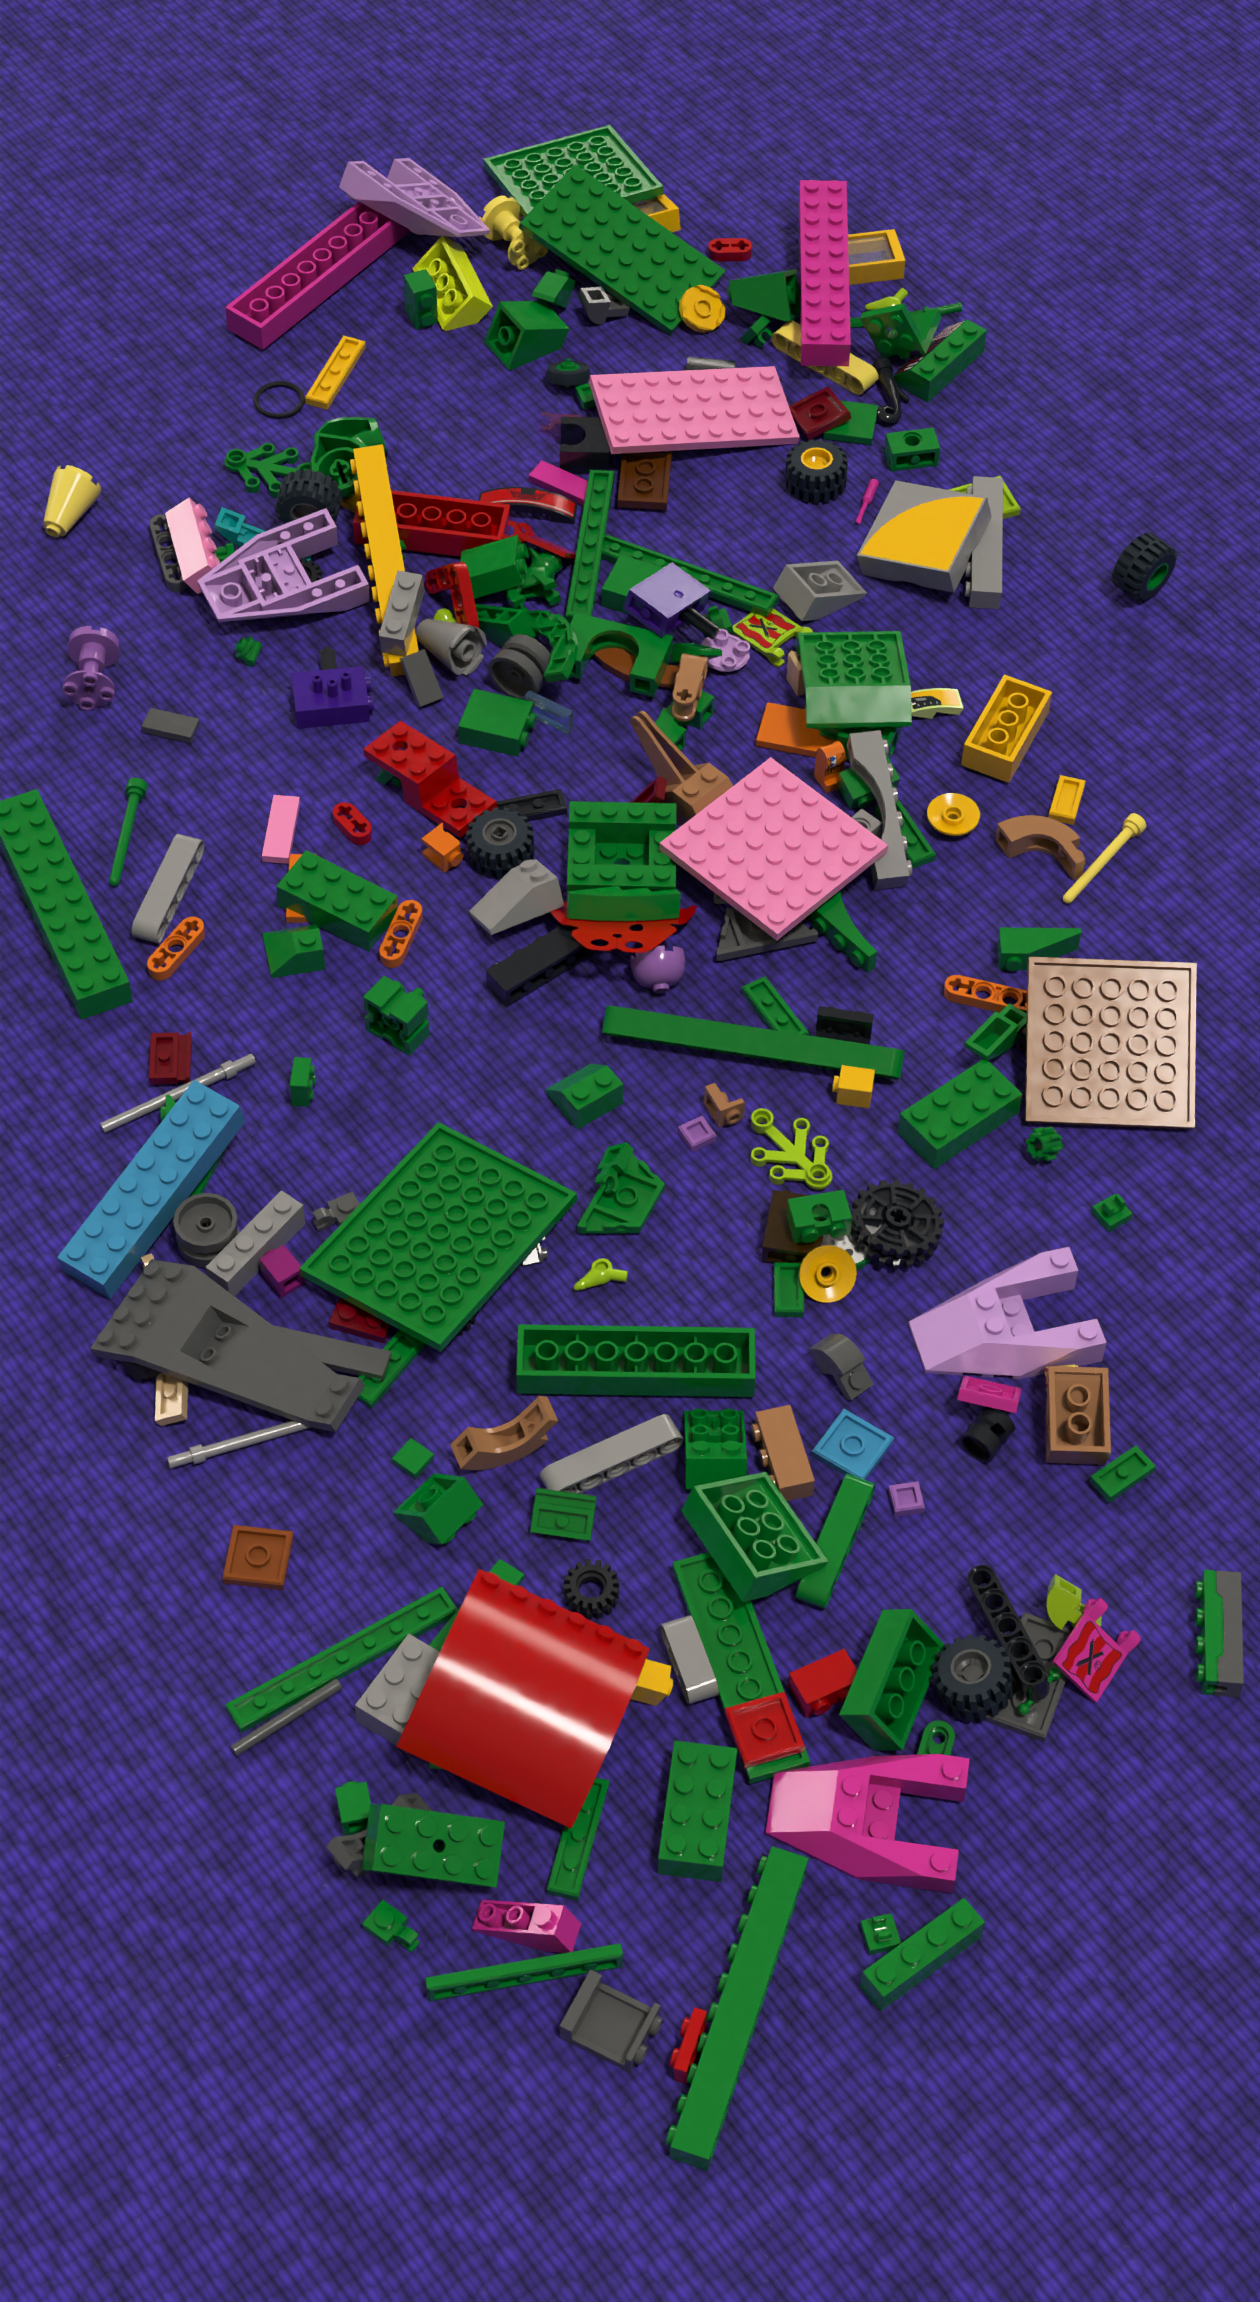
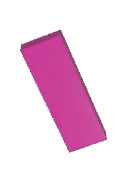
M542 460L529 474V482L565 496L584 506L588 485L587 480Z

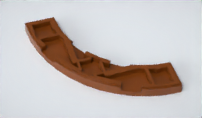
M606 648L592 656L602 663L603 668L630 682V672L636 661L632 654L619 648ZM679 665L667 666L659 687H667L674 690Z

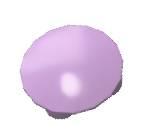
M720 629L714 639L707 637L701 643V645L722 650V656L708 660V666L718 671L731 672L739 670L747 664L750 658V644L729 634L725 629Z

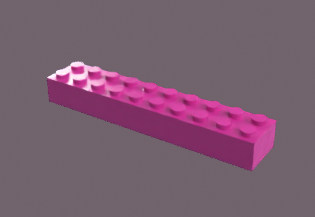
M800 180L801 366H849L851 338L847 181Z
M357 202L225 307L227 329L262 350L265 349L408 234L410 229L365 204Z

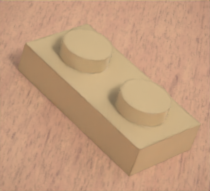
M165 1373L157 1375L155 1421L160 1426L186 1420L188 1382Z

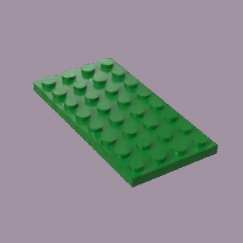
M576 164L530 211L519 225L520 230L670 336L683 322L679 312V301L682 295L688 289L697 285H704L713 289L726 272V270Z

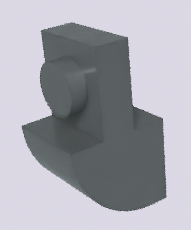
M602 287L580 288L579 301L592 322L604 325L606 317L628 316L630 307L612 294H606Z

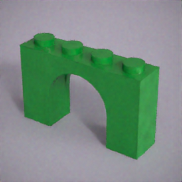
M575 612L570 625L577 636L578 651L569 677L581 679L589 659L596 652L606 648H619L628 651L636 658L630 672V691L655 697L672 656L673 636L666 634L661 638L651 630Z

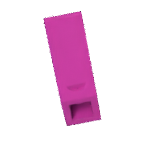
M481 1900L472 1930L545 1952L568 1953L573 1952L581 1923L564 1905Z

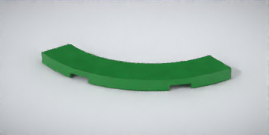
M546 610L528 611L527 617L535 634L547 638L553 647L544 678L548 682L567 680L573 669L578 651V641L574 629L560 614L555 615Z

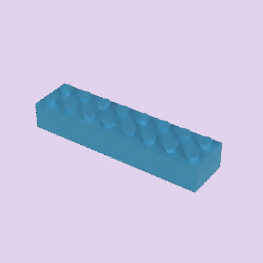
M193 1080L58 1255L57 1259L64 1272L111 1299L139 1263L141 1257L145 1255L174 1217L176 1209L190 1196L246 1122L240 1105Z

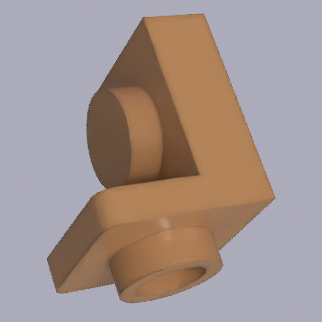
M716 1083L705 1086L704 1104L718 1127L735 1124L744 1117L745 1102L742 1098L729 1103L726 1093L721 1092Z

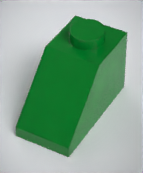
M558 269L555 270V273L547 271L534 289L532 296L567 309L575 280L568 278L569 273Z

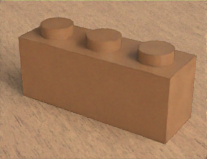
M791 1405L756 1412L755 1424L751 1425V1432L754 1442L759 1441L760 1443L759 1458L762 1467H767L769 1477L786 1501L813 1496L815 1480Z

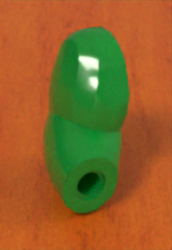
M342 417L329 420L313 436V453L310 460V468L314 472H323V475H328L332 478L331 481H336L338 488L342 492V500L356 495L354 480H358V475H352L350 460L355 459L353 449L383 444L385 455L389 453L376 419Z

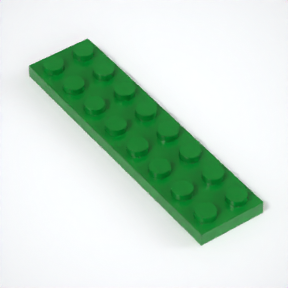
M709 1552L672 1562V1569L686 1608L695 1622L715 1675L719 1690L718 1697L723 1711L725 1712L727 1707L785 1692L751 1600L742 1602ZM805 1748L804 1752L748 1767L744 1770L749 1784L773 1778L779 1772L810 1767V1759Z

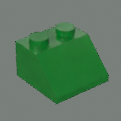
M591 1063L545 1089V1093L578 1130L622 1105L624 1084L607 1065Z
M433 1473L393 1514L427 1543L442 1545L450 1542L455 1537V1532L463 1524L475 1518L476 1512L483 1506V1503L464 1477Z

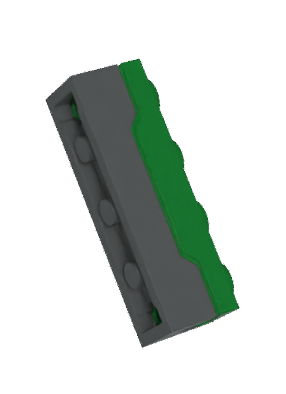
M1204 1570L1201 1581H1196L1195 1599H1200V1608H1196L1195 1626L1200 1627V1636L1196 1637L1195 1652L1197 1655H1201V1664H1197L1196 1682L1201 1683V1695L1213 1694L1214 1696L1239 1697L1244 1684L1241 1572Z

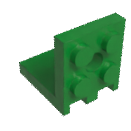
M903 303L862 312L860 320L881 358H888L890 360L892 355L897 354L900 359L909 358L911 352L919 350L921 355L926 354L942 316L938 310L910 315Z

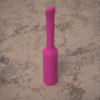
M876 479L870 480L862 498L863 504L855 520V523L858 525L861 523L866 507L871 504L878 488L879 482Z

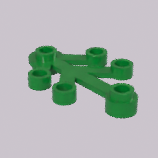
M264 443L261 447L246 453L241 449H232L224 459L225 467L230 471L238 472L243 478L246 491L249 493H257L260 490V480L257 477H253L249 469L257 470L269 486V494L273 498L278 497L281 482L277 481L273 474L288 476V473H296V470L299 469L303 471L311 469L310 463H302L297 468L278 465L283 462L288 464L297 463L299 460L298 450L290 447L285 449L284 452L275 455V446L271 443ZM259 457L264 458V460L256 461L255 459Z

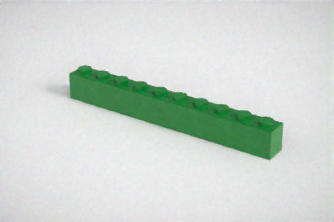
M771 1846L768 1857L762 1856L757 1871V1874L761 1875L758 1886L752 1885L747 1901L748 1904L752 1905L749 1915L742 1914L737 1931L742 1935L739 1944H732L727 1962L732 1963L729 1974L723 1972L717 1991L722 1993L719 2004L712 2003L707 2022L712 2023L709 2033L703 2032L698 2044L697 2052L702 2053L699 2063H692L687 2077V2083L691 2084L688 2095H681L676 2113L681 2115L678 2125H671L668 2132L666 2145L670 2146V2159L706 2171L709 2170L808 1867V1857Z

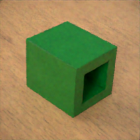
M351 1781L335 1788L343 1836L357 1834L367 1829L371 1804L367 1782Z

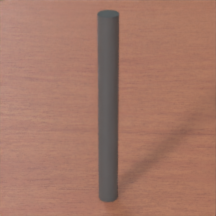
M335 1678L232 1744L230 1748L236 1757L340 1691L342 1689L340 1682Z

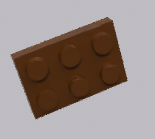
M672 451L622 453L618 507L667 510Z

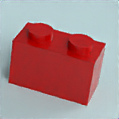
M844 1648L790 1672L788 1689L805 1718L812 1714L821 1715L828 1711L832 1705L841 1701L845 1702L857 1669Z

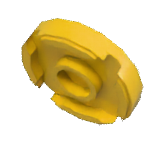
M697 285L688 289L682 295L679 301V312L682 320L688 327L697 332L707 333L712 332L721 325L725 318L724 303L722 304L718 292L708 286Z

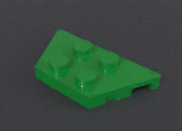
M632 1153L628 1167L623 1172L617 1174L619 1179L617 1191L606 1194L607 1181L600 1185L577 1225V1232L581 1234L641 1233L665 1191V1183L650 1171V1167L643 1160L639 1161Z

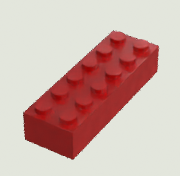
M391 490L399 540H403L405 543V550L461 557V552L501 540L503 539V533L509 535L510 526L507 525V522L510 521L509 504ZM358 505L353 520L354 544L364 545L368 544L369 541L368 537L363 538L361 523L365 522V517H359Z

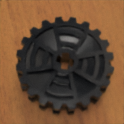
M882 1180L879 1182V1186L872 1183L868 1185L867 1191L861 1190L858 1194V1199H855L853 1202V1209L851 1210L852 1232L849 1238L850 1241L857 1242L855 1249L858 1252L864 1251L867 1260L875 1259L878 1261V1265L882 1267L885 1264H889L892 1269L898 1270L899 1266L911 1269L913 1263H916L918 1266L924 1264L925 1258L930 1259L934 1254L933 1250L937 1249L939 1244L937 1239L941 1238L943 1233L941 1228L944 1226V1219L939 1218L941 1217L942 1210L940 1207L934 1206L936 1200L933 1197L927 1198L925 1196V1190L922 1188L916 1190L911 1183L901 1185L899 1180H894L893 1184H888L886 1180Z

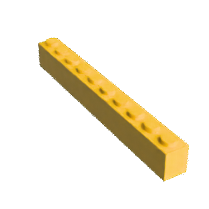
M383 444L353 449L355 459L350 460L352 475H358V480H354L356 496L361 495L362 501L357 502L359 517H365V522L361 523L363 538L368 537L369 541L368 544H364L366 559H372L373 564L368 565L370 581L375 580L376 586L371 587L373 601L379 602L380 608L375 609L377 624L383 623L397 570L405 572ZM415 628L407 656L419 651ZM382 652L385 668L390 667L391 677L405 675L399 660L405 656Z

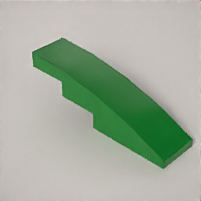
M619 886L568 891L566 917L568 919L595 921H647L679 918L681 893L677 889L653 892L648 888L622 890Z

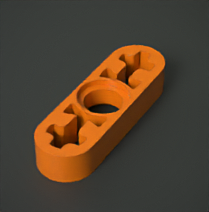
M406 900L398 906L379 949L380 962L385 967L396 968L404 962L423 919L422 906L419 902ZM410 912H415L411 913L409 917V922L406 921V914H409ZM398 930H405L409 933L403 938L394 935ZM394 945L396 947V953H394L392 956H388L392 954Z
M187 917L183 919L148 958V973L152 979L158 981L168 979L204 939V923L200 918ZM173 945L184 947L180 952H171L169 950Z

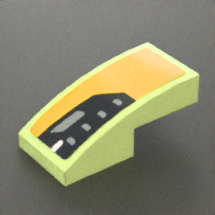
M931 688L911 692L912 716L932 719L936 712L960 715L964 709L958 689Z

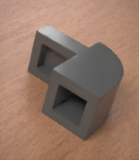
M831 1333L809 1348L821 1373L834 1376L846 1400L854 1399L874 1385L862 1363L866 1360L864 1355L848 1337L842 1334Z

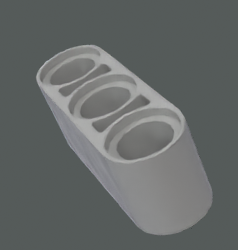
M689 1615L661 1623L662 1638L687 1704L718 1696L717 1681L692 1616Z

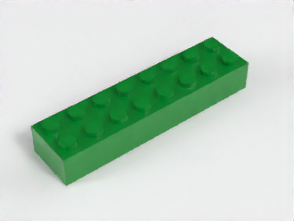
M518 1324L517 1394L754 1397L756 1380L755 1328Z

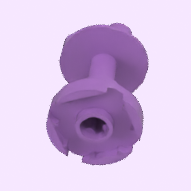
M83 626L75 629L70 634L67 645L68 655L78 664L80 671L73 672L65 678L62 692L70 701L78 704L82 710L86 711L109 703L115 696L113 682L102 672L105 667L116 662L119 656V640L114 633L100 627V631L91 630L92 626Z

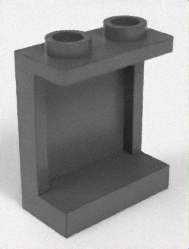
M590 1970L560 2024V2039L631 2074L635 2064L641 2065L649 2049L646 2043L650 2036L656 2037L664 2021V2018L661 2017V2005L654 2003L653 2007H650L602 1983V1975Z

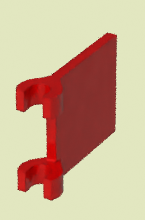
M515 521L507 522V525L514 528V533L511 536L503 533V539L518 535L521 543L530 542L564 558L575 559L576 553L536 536L529 524L522 522L518 524Z

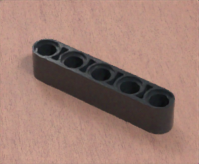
M987 1565L973 1567L968 1573L972 1599L993 1639L998 1642L999 1647L1003 1646L1006 1650L1017 1685L1026 1699L1030 1701L1044 1699L1050 1690L1046 1667L1006 1592L991 1567ZM983 1583H986V1584H987V1585H985V1586H978V1585L983 1584ZM994 1607H1001L996 1610H991ZM1006 1631H1013L1012 1633L1004 1634ZM1019 1655H1026L1024 1658H1016ZM1034 1679H1038V1680H1039L1038 1682H1035V1683H1030V1682H1029V1681L1034 1680Z

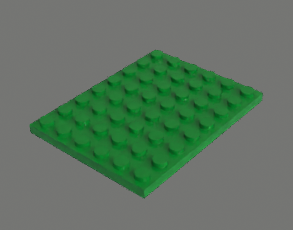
M438 1122L299 1268L300 1276L441 1352L575 1204L577 1193Z

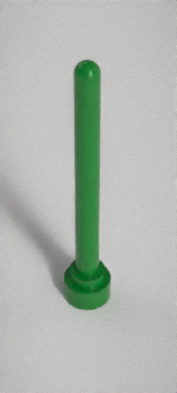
M130 778L125 789L128 803L109 878V884L114 887L120 883L138 803L146 796L148 789L147 782L140 778Z

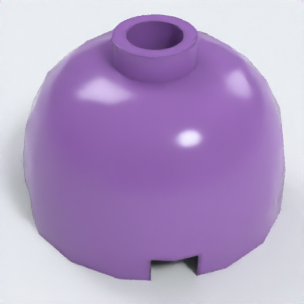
M656 946L648 952L635 953L636 957L630 956L631 969L636 981L647 989H653L654 993L668 992L669 987L676 985L682 979L685 972L684 950L680 947L673 946V951H665V946Z

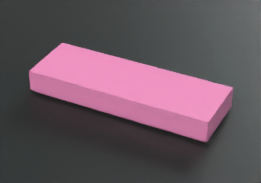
M273 795L262 852V862L289 864L300 808V797Z

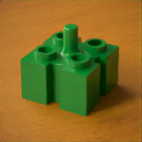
M383 976L363 996L364 1010L368 1012L365 1016L366 1031L381 1040L388 1039L392 1042L394 1048L410 1056L430 1035L427 1018L429 1015L428 1002L423 997V990L415 988L407 994L400 982L392 981Z

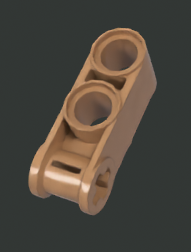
M682 654L679 672H677L675 679L674 703L672 707V715L678 721L686 722L695 716L698 701L702 694L703 681H705L707 675L708 657Z

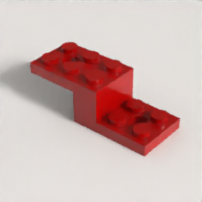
M401 720L363 749L364 757L401 780L406 804L439 825L443 822L444 828L460 838L466 834L470 822H474L473 818L475 816H482L483 811L488 810L490 812L493 811V808H497L496 800L459 778L457 760L454 753ZM457 806H465V808H455V807H457Z

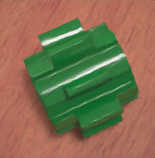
M1053 1127L1035 1128L1033 1133L1029 1135L1030 1138L1026 1140L1028 1147L1026 1150L1037 1162L1057 1159L1056 1155L1063 1149L1061 1141L1063 1138L1057 1134L1056 1130H1053Z

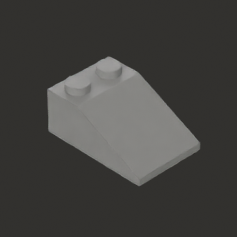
M839 561L786 564L773 587L780 596V599L793 610L795 616L801 621L819 620L864 598L867 594Z
M526 860L519 866L512 868L469 911L470 916L488 933L493 935L564 906L558 877L538 860Z

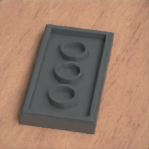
M1023 1612L1021 1622L1044 1663L1047 1675L1049 1676L1050 1669L1055 1666L1052 1664V1661L1073 1629L1064 1626L1061 1630L1051 1621ZM1019 1655L1016 1658H1024L1026 1655ZM1062 1673L1059 1680H1053L1049 1685V1694L1044 1699L1035 1701L1030 1706V1712L1027 1715H1021L1018 1712V1706L1021 1703H1026L1028 1699L1024 1697L1013 1677L1012 1699H1007L1008 1706L1005 1709L999 1708V1714L995 1717L991 1713L986 1715L987 1720L985 1722L1045 1742L1067 1677ZM1034 1679V1680H1031V1681H1029V1682H1030V1683H1035V1682H1038L1039 1680H1038V1679Z

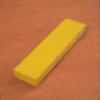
M343 335L307 393L305 404L325 410L329 409L366 348L365 341Z

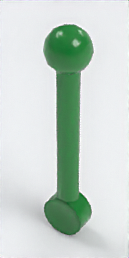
M1056 1666L1052 1667L1049 1671V1685L1053 1680L1061 1678L1062 1672ZM1027 1700L1026 1703H1021L1018 1706V1712L1021 1715H1027L1030 1712V1706L1035 1701Z

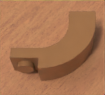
M1036 815L1013 817L998 823L995 841L1009 859L1024 852L1040 851L1057 859L1072 880L1082 876L1085 857L1082 851L1078 850L1080 837L1067 825L1048 817Z
M538 1396L521 1414L508 1423L488 1429L467 1427L450 1446L460 1469L486 1470L497 1468L529 1455L548 1441L546 1433L558 1422V1419L548 1397Z

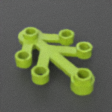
M764 1108L755 1110L751 1115L752 1129L758 1134L767 1135L782 1151H771L762 1147L754 1148L751 1151V1163L757 1167H762L767 1162L797 1164L802 1169H785L780 1165L773 1166L770 1169L769 1180L775 1185H781L786 1180L805 1181L810 1188L817 1190L828 1187L832 1182V1172L825 1164V1154L829 1148L828 1139L824 1136L813 1138L811 1148L815 1155L814 1163H812L805 1156L806 1136L810 1132V1122L807 1119L798 1118L793 1123V1133L795 1134L794 1146L773 1126L774 1117L771 1111ZM804 1126L805 1129H799L797 1127ZM816 1144H823L824 1147H818ZM761 1155L763 1156V1158L758 1159L755 1156ZM780 1173L782 1176L776 1177L774 1174Z

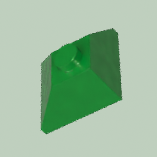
M316 924L262 933L271 978L325 970L324 949L320 931Z

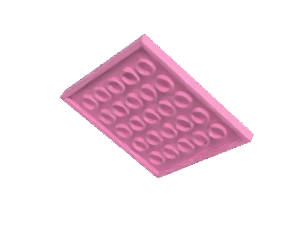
M770 757L661 841L659 850L777 941L887 853L888 845Z

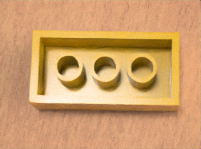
M1004 674L964 743L961 765L1010 783L1049 713L1052 691Z

